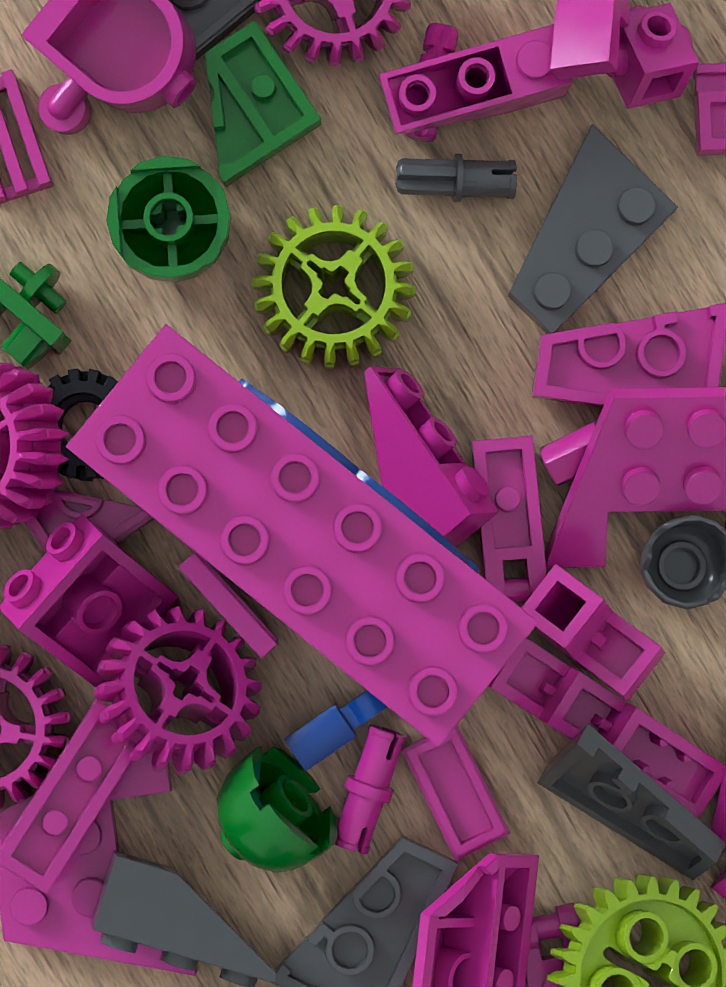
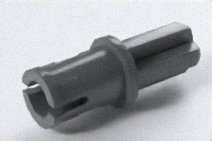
M455 154L453 160L402 158L398 160L396 166L395 184L400 194L452 196L453 202H460L462 196L506 197L507 199H514L517 175L513 174V172H516L517 165L515 160H463L462 154Z

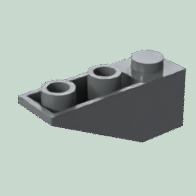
M113 850L90 922L93 930L102 933L100 943L130 953H136L138 944L163 950L160 957L161 961L187 970L195 971L198 961L221 967L220 978L245 987H255L258 979L275 983L277 973L172 867Z

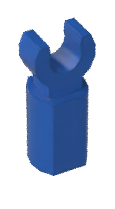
M366 690L340 709L335 703L291 733L284 740L298 762L307 771L357 736L354 729L379 714L388 706Z

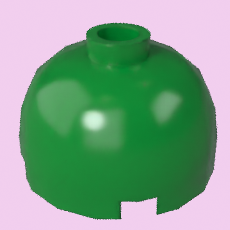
M161 156L140 162L130 170L131 174L122 180L118 188L117 186L109 197L106 222L114 248L130 268L151 280L176 283L198 277L216 263L229 240L231 214L224 189L210 173L186 158Z
M259 746L242 758L227 774L217 797L218 821L222 830L220 836L227 851L238 860H245L254 867L274 873L293 871L317 859L334 846L338 836L336 818L331 806L321 812L317 802L309 794L316 793L321 789L314 778L304 770L297 760L276 747H272L267 752L262 753V746Z

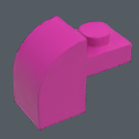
M557 564L553 566L521 607L538 621V624L534 627L538 634L583 670L590 672L627 701L630 700L666 653L660 645L613 612L602 597Z

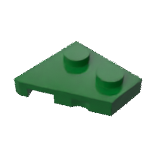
M255 20L205 52L219 176L225 187L322 125L320 116Z

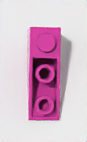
M554 24L379 74L395 134L398 135L507 114L564 97L573 82L572 78L559 80L550 70Z
M370 366L364 372L381 485L457 548L499 512L488 497L490 494L489 486L480 473L474 468L467 466L454 447L456 439L449 427L440 419L433 417L421 399L423 397V390L416 379L401 368Z

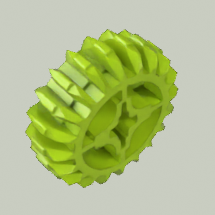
M334 205L332 209V222L322 223L319 209L313 207L308 210L311 227L303 229L299 220L292 216L286 220L289 233L293 237L290 241L275 232H272L268 237L269 244L279 255L277 257L268 253H259L257 256L258 266L272 274L253 277L252 287L254 290L271 293V295L254 302V307L257 314L276 312V315L270 318L263 328L268 336L275 335L284 329L288 331L279 345L280 350L285 354L292 351L300 341L305 344L300 358L301 363L305 365L311 364L316 349L325 351L324 365L327 370L335 368L336 351H346L349 366L351 368L357 367L359 365V354L356 347L364 344L369 355L377 358L382 352L380 344L375 338L378 333L391 342H396L399 338L400 333L388 321L389 318L402 322L409 321L411 310L397 303L396 299L407 300L414 298L416 287L410 283L397 282V279L412 274L414 269L413 263L406 260L392 262V259L403 251L404 243L401 239H395L384 246L380 244L388 231V225L385 222L380 221L375 224L369 233L363 230L367 220L366 211L359 209L354 215L352 224L343 223V206ZM337 242L354 246L352 251L348 250L340 259L334 261H323L312 253L310 255L305 253L308 249L324 243ZM370 258L379 268L385 287L384 297L378 310L367 302V297L356 286V281L363 272V266ZM291 266L301 273V277L312 288L311 295L304 303L305 309L297 318L291 313L284 300V283ZM318 276L332 282L336 281L340 276L345 278V293L349 298L346 296L343 298L336 293L332 294L328 299L324 298L323 283ZM334 313H343L355 321L359 319L364 323V325L353 331L341 334H325L312 330L316 324H320L327 316Z

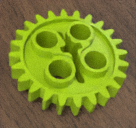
M638 874L635 884L631 879L614 878V894L609 889L593 888L596 907L593 908L589 905L576 903L574 909L582 922L578 927L561 924L559 927L562 933L570 940L568 948L557 947L551 948L550 954L563 961L564 965L563 970L548 974L547 980L563 987H602L604 981L610 976L613 980V987H649V983L643 978L608 961L603 955L607 947L624 961L642 966L645 974L662 984L671 987H726V945H723L721 942L726 937V923L711 922L719 907L716 904L704 901L698 903L700 890L687 886H682L679 889V880L661 877L657 882L655 876ZM639 921L642 926V935L638 944L632 948L630 944L631 928ZM688 952L689 968L685 975L680 977L679 963L683 955Z

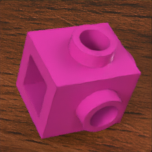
M671 3L648 8L633 6L630 8L629 26L620 27L618 72L606 74L613 78L627 109L680 97L699 63L693 50L691 35L688 29L681 25Z

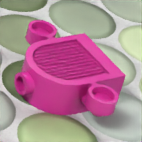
M48 0L21 34L25 40L68 75L63 83L47 88L40 97L38 105L42 122L48 128L60 134H76L86 127L91 117V105L87 98L88 94L118 110L141 113L158 109L166 104L171 105L173 108L180 106L189 97L197 84V80L192 76L196 60L195 37L184 14L169 0Z

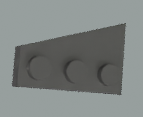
M592 124L514 281L508 297L546 334L555 333L675 212L678 206Z
M589 724L547 764L537 782L692 880L717 864L726 845L719 836Z
M402 835L274 970L277 973L274 984L280 987H402L416 957L421 913L447 891L459 865L458 861Z

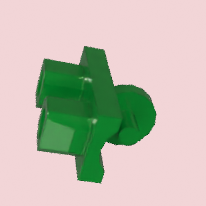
M23 262L16 264L11 270L10 276L23 286L19 294L0 279V317L8 309L22 321L0 347L27 370L43 359L52 348L61 354L72 341L62 330L35 308L42 302L52 312L57 314L67 302L62 295L53 289L60 277V271L52 264L43 266L36 273Z

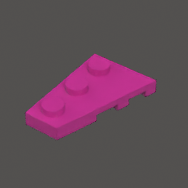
M726 303L679 313L677 311L628 322L616 324L613 322L542 335L539 341L532 398L603 408L610 389L719 387L726 338Z

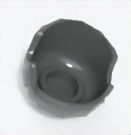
M698 515L674 517L661 524L651 533L641 554V574L646 587L662 603L686 610L708 605L718 600L726 590V530L718 521Z

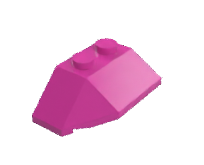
M489 853L421 913L413 987H525L539 855L530 853Z

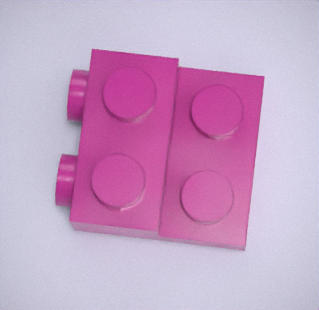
M81 514L73 524L70 522L62 523L50 533L46 542L47 553L31 571L28 569L20 570L8 580L4 589L5 600L0 604V609L19 631L97 688L105 680L96 672L98 664L102 660L112 659L106 651L108 643L113 638L123 639L122 629L129 621H135L142 625V618L148 611L156 610L162 616L178 596L130 556L117 542Z

